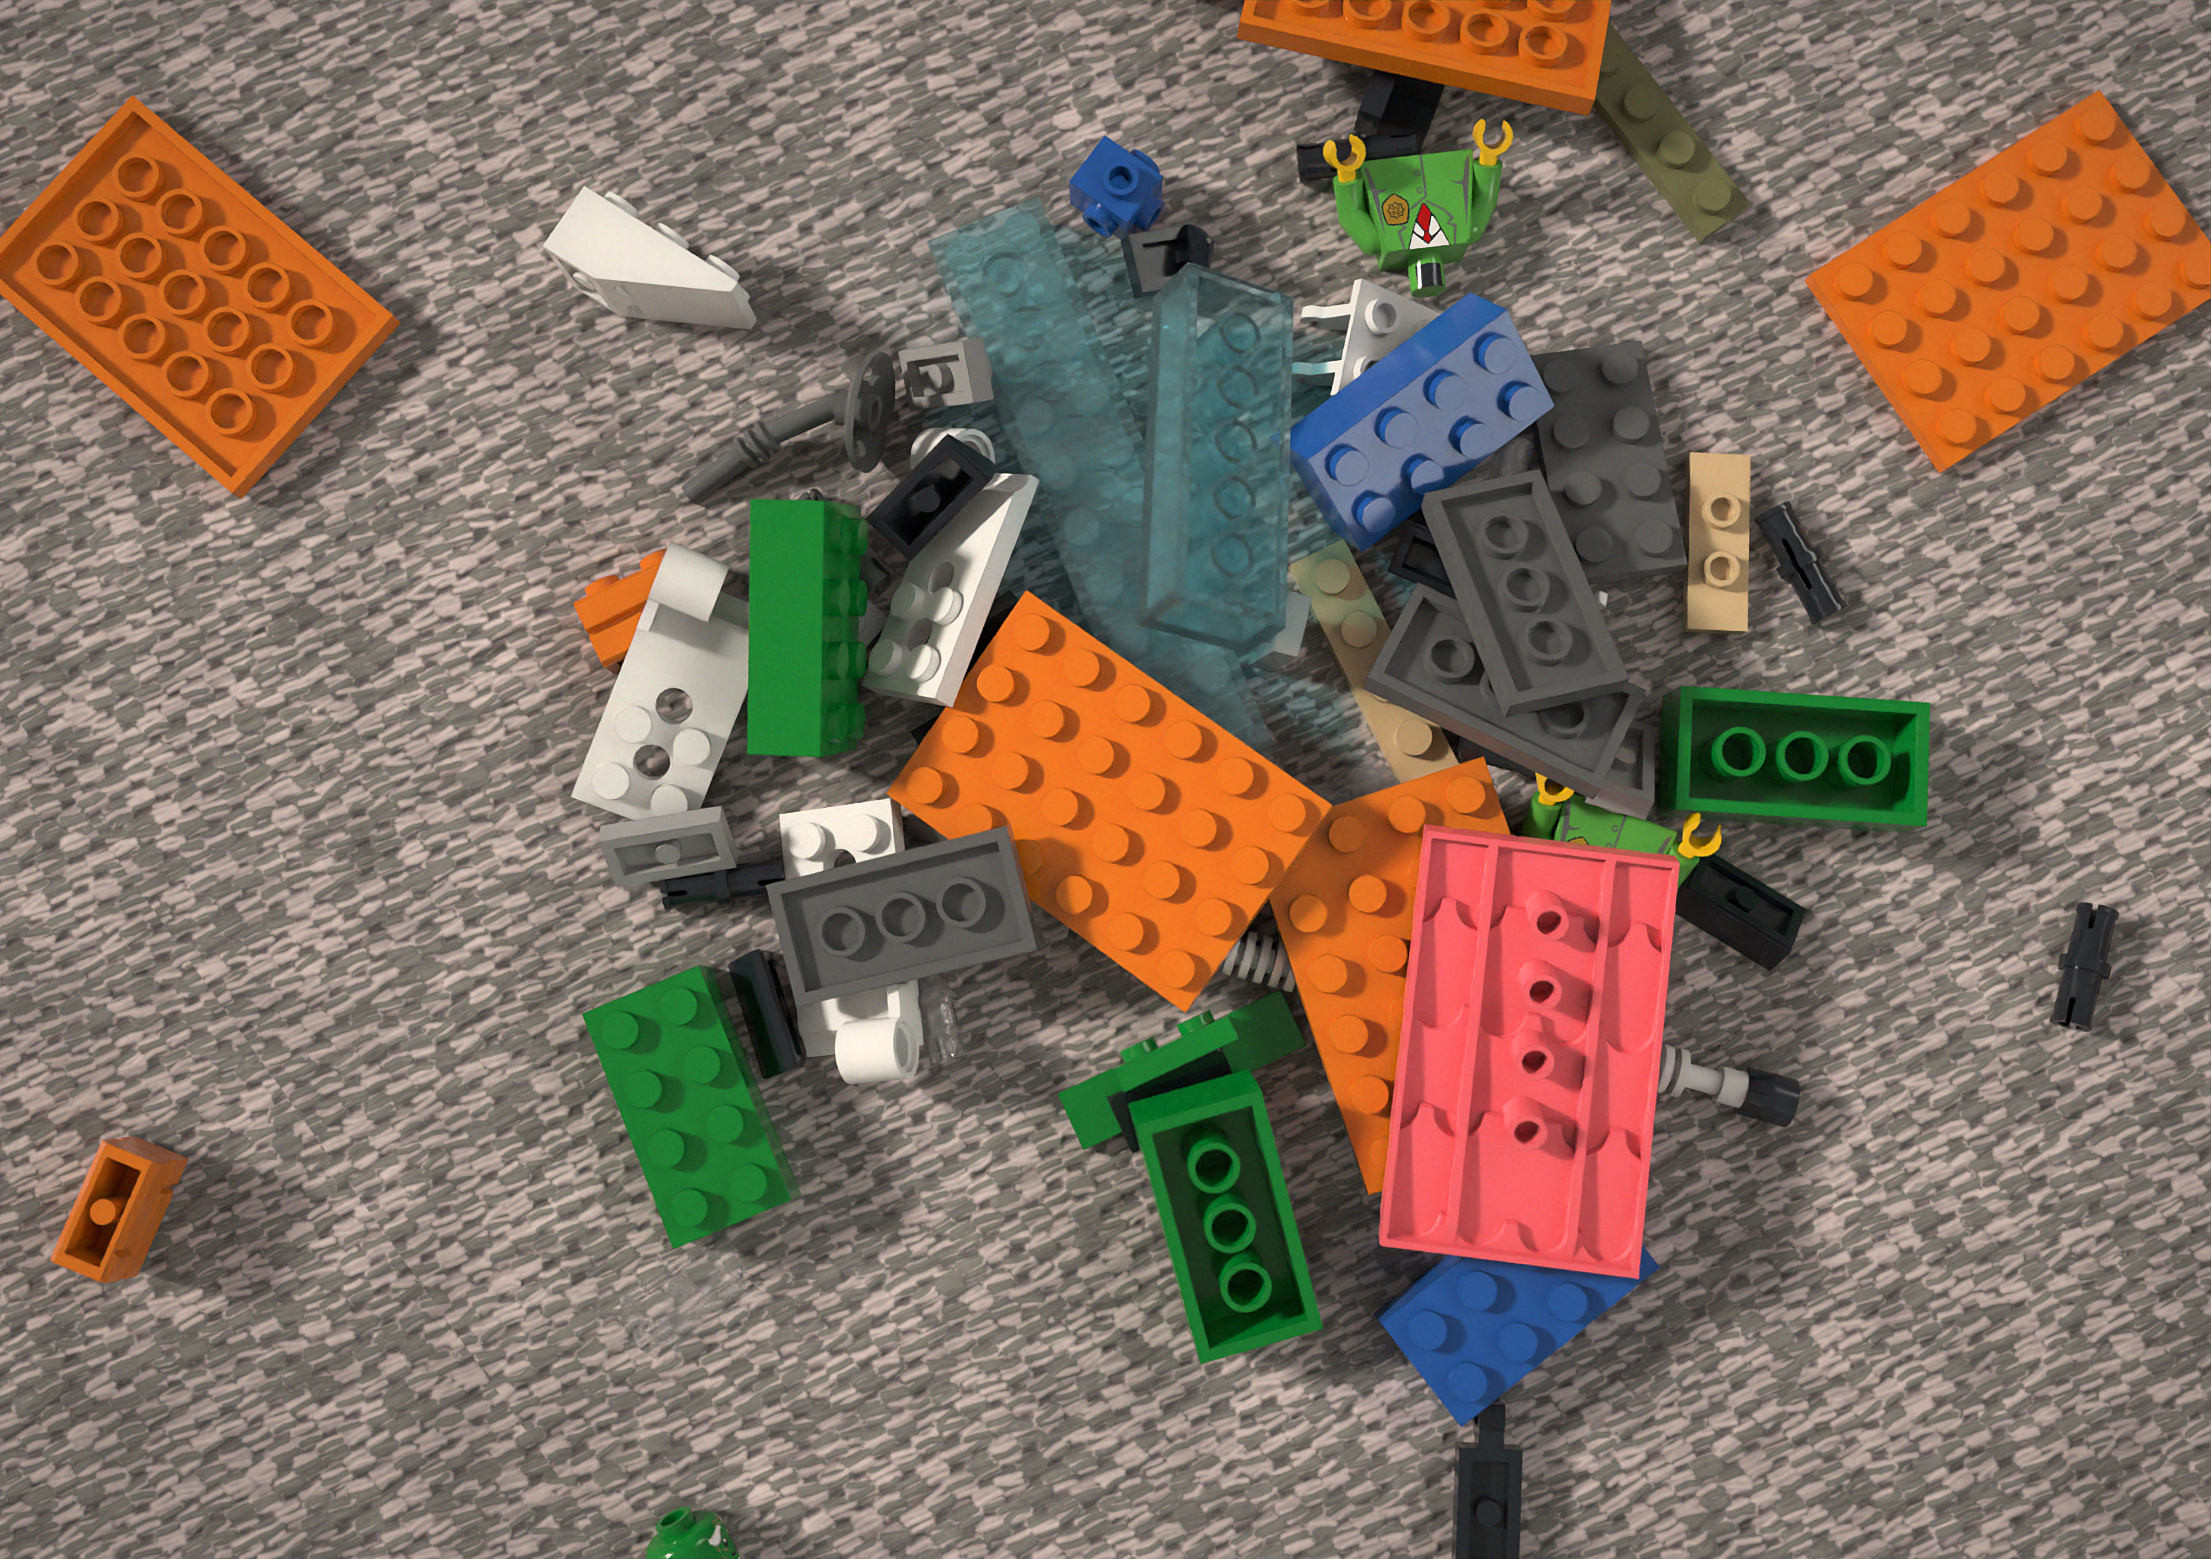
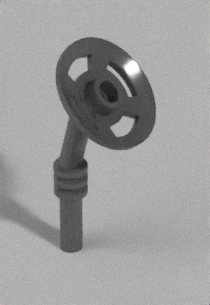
M873 351L867 355L857 370L849 390L841 389L838 394H830L766 424L762 421L756 422L754 424L755 432L751 429L744 431L745 439L740 436L736 437L733 440L734 447L682 486L686 496L692 503L698 505L750 466L753 469L759 467V458L767 461L771 458L770 451L773 453L779 452L781 450L780 443L834 419L837 425L844 426L845 445L853 469L862 473L871 472L877 466L884 453L886 430L895 407V374L890 357L885 352ZM871 367L874 375L868 381L863 380L866 370ZM853 440L857 441L860 453L857 455L854 451Z

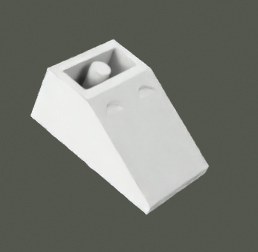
M584 186L543 245L573 287L619 316L750 330L757 321L748 303L750 295L740 287L737 282L740 276L732 267L713 255H709L706 261L700 259L687 250L690 245L681 235L664 224L658 223L656 228L653 229L637 219L639 212L615 193L608 192L603 198Z

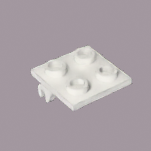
M1365 279L1355 280L1349 304L1329 307L1305 306L1302 309L1300 322L1303 324L1317 321L1316 328L1348 330L1342 359L1315 364L1305 362L1292 363L1288 378L1291 380L1305 378V384L1314 386H1332L1331 396H1333L1441 313Z

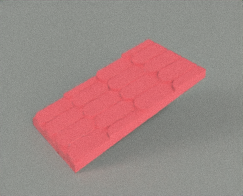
M1424 824L1403 1001L1404 1012L1389 1124L1390 1135L1380 1207L1381 1218L1378 1234L1380 1246L1639 1279L1680 866L1676 856Z

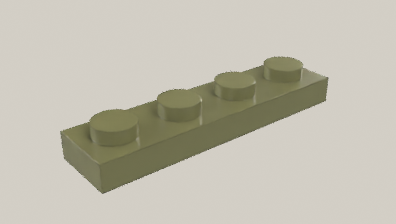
M1608 22L1593 107L1698 243L1701 244L1745 213L1752 204L1613 25Z

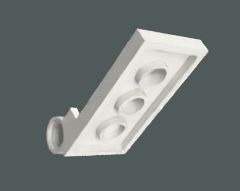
M969 428L926 429L915 439L910 454L911 467L913 469L948 433L986 456L995 464V452L988 436L980 430ZM995 473L992 480L909 562L901 585L892 597L890 613L879 641L870 653L869 666L861 684L862 686L881 695L953 707L1036 492L1039 479L1032 475Z
M670 541L571 797L632 820L701 808L748 690L749 602L720 590L730 567L729 564ZM669 688H678L685 691L692 700V712L685 719L679 721L666 719L657 708V697L661 692ZM650 744L662 747L670 757L669 769L659 776L643 774L635 764V753L638 749Z
M891 798L779 814L785 880L834 868L837 857L846 850L854 856L856 862L905 851L901 804ZM917 979L797 1007L799 1035L804 1042L806 1056L815 1057L836 1054L839 1072L846 1083L860 1084L909 1079L915 1075L919 1062V1045H924Z

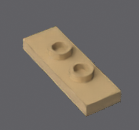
M1690 452L1686 456L1684 548L1688 565L1684 569L1683 632L1743 635L1748 632L1751 455Z

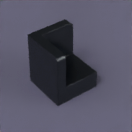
M1375 69L1358 110L1353 131H1361V134L1366 136H1376L1415 129L1419 153L1438 108L1445 85Z

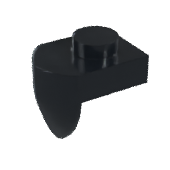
M1194 224L1128 234L1120 241L1134 299L1192 289L1207 275L1213 260V239L1205 230Z

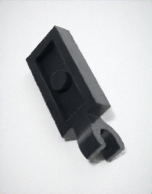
M1499 1397L1473 1417L1474 1442H1455L1452 1559H1519L1523 1450L1516 1444H1504L1506 1408L1504 1403H1499Z

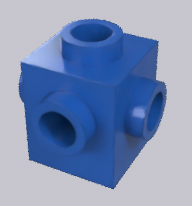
M1104 135L1069 181L1070 204L1083 213V220L1096 233L1106 238H1110L1113 234L1122 240L1128 234L1136 233L1138 229L1143 232L1148 231L1160 216L1165 202L1161 200L1163 176L1159 174L1160 170L1156 163L1146 154L1136 149L1128 152Z

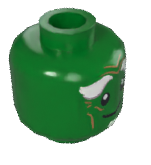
M688 1506L679 1507L669 1512L657 1522L655 1526L657 1534L652 1538L646 1549V1559H740L739 1550L721 1516L717 1512L708 1509L691 1511Z

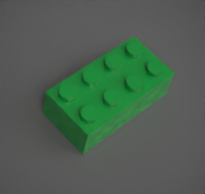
M750 499L747 754L823 757L857 749V739L863 737L866 715L864 705L858 703V678H862L865 674L867 654L864 642L859 641V617H863L866 613L868 593L865 581L860 580V555H865L867 551L869 531L865 518H861L860 506L822 500Z
M1679 686L1662 696L1657 816L1686 818L1690 813L1698 812L1701 813V819L1895 833L1926 827L1930 702Z
M695 966L582 1013L673 1249L801 1195L712 967Z
M1244 1070L1128 1103L1189 1332L1200 1365L1323 1329L1262 1091L1250 1070Z

